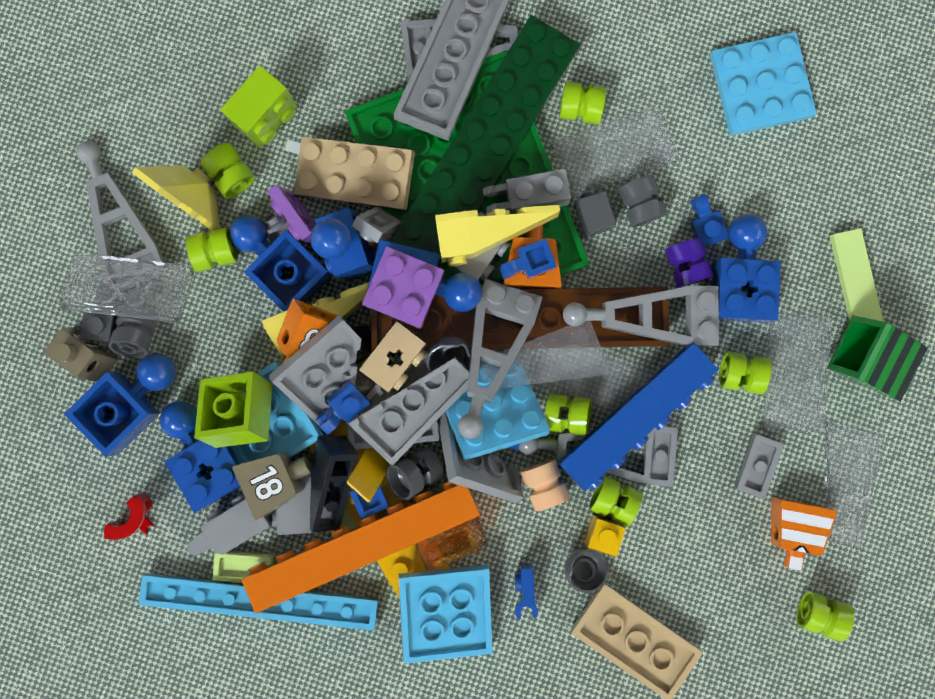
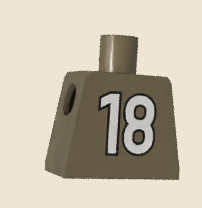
M75 327L59 330L45 349L44 354L72 375L97 382L106 372H110L118 361L115 356L96 342L80 339L81 331ZM97 361L94 368H90V364Z
M286 452L232 467L255 521L269 515L301 493L303 487L299 479L312 473L311 465L305 456L291 462Z

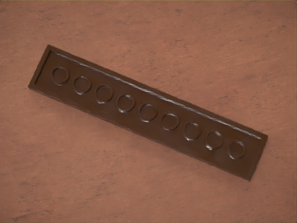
M668 286L519 289L542 297L535 324L521 349L670 346V342L603 328L602 321H585L582 325L574 327L568 325L563 319L564 308L572 302L581 303L585 308L602 309V303L666 291ZM435 295L421 329L371 309L372 352L396 321L427 344L424 351H429L436 340L445 336L460 337L472 348L476 307L470 311L459 312L450 308L444 297ZM668 299L652 302V328L669 332ZM639 305L615 309V320L639 325ZM485 313L481 347L489 350H510L523 325Z

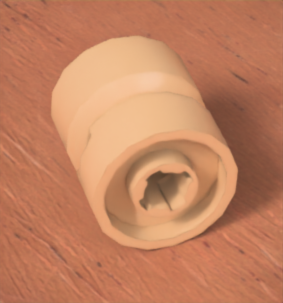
M556 459L547 460L520 471L525 486L532 488L529 497L534 511L545 510L570 499L565 483L558 480L561 472Z

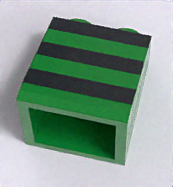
M853 315L827 369L883 396L901 402L904 394L909 389L913 376L923 361L928 347L887 322Z

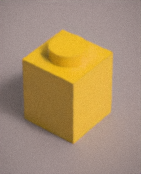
M593 514L584 543L588 548L617 557L626 528L612 520Z

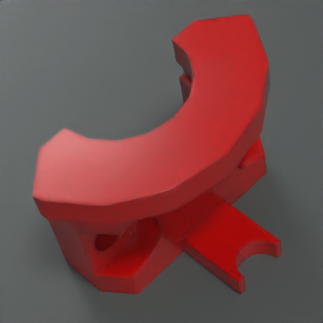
M140 493L130 498L126 502L130 509V518L126 523L120 520L108 523L104 527V538L110 540L124 539L130 537L139 529L143 533L148 534V526H155L145 516L153 507L151 498L145 493Z

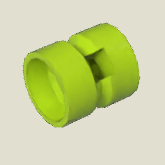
M565 81L559 119L575 121L578 117H581L583 123L599 125L605 104L606 87L589 85L585 89L582 83Z
M224 143L213 148L200 161L201 167L209 178L216 179L214 185L225 199L233 198L247 190L256 178L245 163H240L241 157L231 143Z
M228 226L210 231L209 237L204 232L186 237L187 254L193 269L197 273L214 269L216 262L220 266L238 263V250L230 240V228Z
M726 351L719 369L718 380L720 388L737 391L743 387V390L747 393L763 395L769 386L772 364L770 358L751 355L747 358L744 353Z
M550 393L545 410V419L550 431L562 433L564 429H568L570 434L587 436L591 420L592 398L575 396L572 400H569L565 394ZM564 408H569L568 420H563Z
M604 475V481L594 490L589 510L604 517L610 514L612 521L628 528L637 516L643 500V493L629 486L621 488L620 482ZM620 499V502H619V504H618V507L615 506L616 503H617V500Z
M807 591L803 595L796 615L799 628L815 634L821 632L824 637L838 642H844L849 637L855 618L853 606L836 599L829 601L828 597L813 591Z

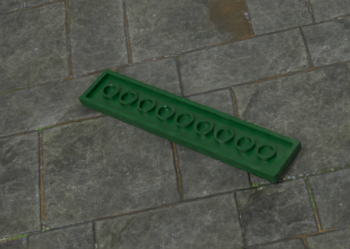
M531 15L389 242L438 253L441 258L435 215L472 210L479 212L487 199L483 194V189L494 186L579 51L581 44L535 16ZM441 259L439 268L443 269L447 262L442 263Z

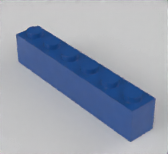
M695 343L685 346L557 463L584 492L588 488L591 491L604 481L602 475L610 468L613 471L619 468L627 460L624 455L632 448L635 450L641 448L649 440L646 435L654 428L660 430L671 420L668 415L676 408L679 410L685 408L693 400L690 395L698 388L700 390L707 388L715 380L713 375L719 369Z

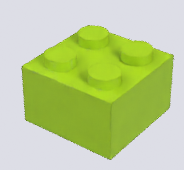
M259 65L220 111L236 129L261 149L264 144L268 145L273 141L277 134V129L283 123H288L294 117L295 109L298 106L288 89Z
M254 371L201 379L194 438L215 448L268 441L272 383Z

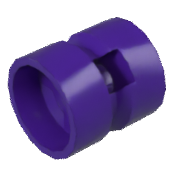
M701 237L684 241L665 249L669 265L675 266L672 275L677 288L689 286L714 277L710 262L703 258L706 250Z

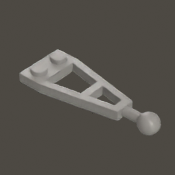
M436 19L401 22L408 80ZM499 25L494 37L508 38L509 42L489 48L486 57L501 53L504 50L508 52L519 35L517 26Z
M92 141L80 143L76 153L79 160L87 164L93 178L86 181L100 265L111 294H120L169 273L159 246L112 175L109 173L103 174L98 161L101 157L99 146ZM108 187L120 207L104 213L100 189ZM128 218L146 248L113 262L106 226Z
M485 279L482 287V297L476 306L467 389V396L473 399L468 414L462 416L458 422V430L463 437L474 439L482 433L483 422L480 416L484 403L492 402L529 336L537 318L542 301L541 296ZM485 313L523 325L507 355L481 347ZM480 361L500 367L488 389L478 386Z
M687 286L604 302L602 303V309L585 308L581 303L572 302L564 308L563 319L568 325L574 327L582 325L585 321H602L603 328L683 346H690L693 343L697 346H719L718 286ZM686 296V335L652 328V302ZM639 305V325L615 320V309Z
M663 427L660 430L654 428L646 435L649 440L645 443L643 474L620 467L614 471L610 468L606 473L642 484L673 487L678 428ZM561 433L558 434V440L536 438L520 443L518 449L524 454H533L537 450L557 451L556 457L561 459L568 453L566 452L567 441L582 440L586 436Z

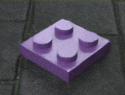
M276 184L267 191L272 198L270 205L279 216H285L290 223L287 228L296 240L301 239L305 243H311V232L316 222L299 198L294 195V192Z
M386 246L362 305L421 329L445 271Z

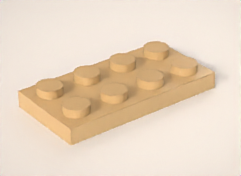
M301 137L294 195L407 210L415 152L408 149Z
M606 583L597 590L570 630L571 634L664 699H672L703 654L699 648Z

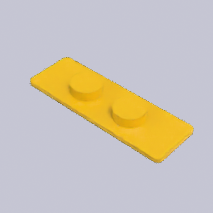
M367 448L349 476L347 484L367 502H370L386 475L388 466L391 464L374 448Z

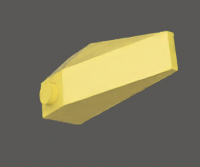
M185 165L135 167L132 173L190 216L197 218L204 226L212 231L220 228L216 190L208 184L211 178L201 170L196 168L192 172Z
M560 206L523 207L516 210L517 214H510L509 210L503 208L494 209L493 212L487 213L486 216H479L477 210L435 215L442 263L448 262L449 266L467 264L466 259L475 258L557 218Z
M369 282L341 292L339 294L340 299L335 300L334 297H324L316 300V303L312 305L340 315L346 320L362 306ZM287 311L262 320V324L280 356L285 358L287 356L278 345L277 337Z

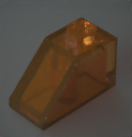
M478 517L415 545L426 570H430L480 551L488 539Z

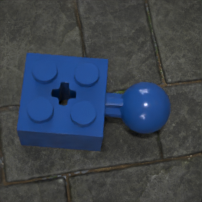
M349 207L315 219L316 225L311 232V245L314 251L324 258L328 272L334 274V277L348 282L371 274L376 257L373 247H369L368 241L359 235L358 230L351 227L356 217L360 214Z
M743 214L737 217L730 225L729 239L733 246L738 249V259L720 258L712 263L714 277L711 279V286H718L719 320L756 323L778 321L781 261L756 260V249L764 244L768 233L765 222L757 215ZM745 286L747 288L748 295H746V292H741V287Z
M242 215L236 218L230 226V240L237 249L244 252H255L259 256L244 273L283 312L288 310L293 298L306 303L333 276L287 230L271 244L267 240V228L264 222L253 215ZM287 269L294 270V276L291 279H286L285 271Z
M379 240L369 286L386 246L438 268L441 260L440 254ZM458 273L451 276L448 280L442 278L435 295L444 297L447 305L453 310L466 312L474 309L479 304L482 297V287L474 276L468 273Z
M163 354L147 355L138 364L137 379L132 384L120 372H106L64 415L105 457L119 455L160 414L144 396L150 390L161 391L168 388L176 377L175 365L169 357ZM112 409L115 410V418H114V419H112V416L114 415V412L112 411Z
M176 401L168 404L162 410L160 426L168 436L180 439L186 449L164 462L192 511L196 513L240 488L232 467L241 463L231 446L215 448L194 438L197 410L187 402ZM207 466H212L214 469L210 475L206 472Z

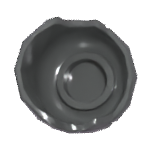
M445 336L434 342L426 358L427 369L431 372L453 357H456L470 369L472 348L460 337Z
M582 547L574 550L567 557L564 564L565 576L571 587L576 591L591 593L599 590L607 581L610 565L606 561L603 552Z

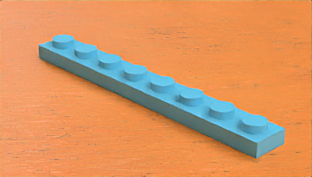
M149 573L142 575L139 605L372 631L376 628L379 598L307 591L255 614L242 583Z

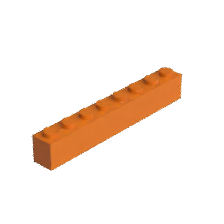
M447 481L441 484L443 489L432 494L430 489L414 496L415 502L405 506L403 501L387 508L388 513L377 518L376 514L360 519V526L349 530L348 525L331 532L332 538L322 542L319 537L303 545L305 550L294 554L291 549L276 556L277 562L266 566L264 561L248 568L249 574L241 579L255 614L480 516V511L470 489Z

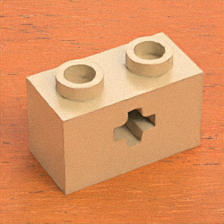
M396 321L359 370L387 392L391 393L393 389L399 391L409 378L405 374L412 364L417 367L427 355V352L424 351L427 344ZM401 351L403 354L400 358L404 361L401 366L395 364L391 367L392 360L389 358V355L391 353L397 355Z

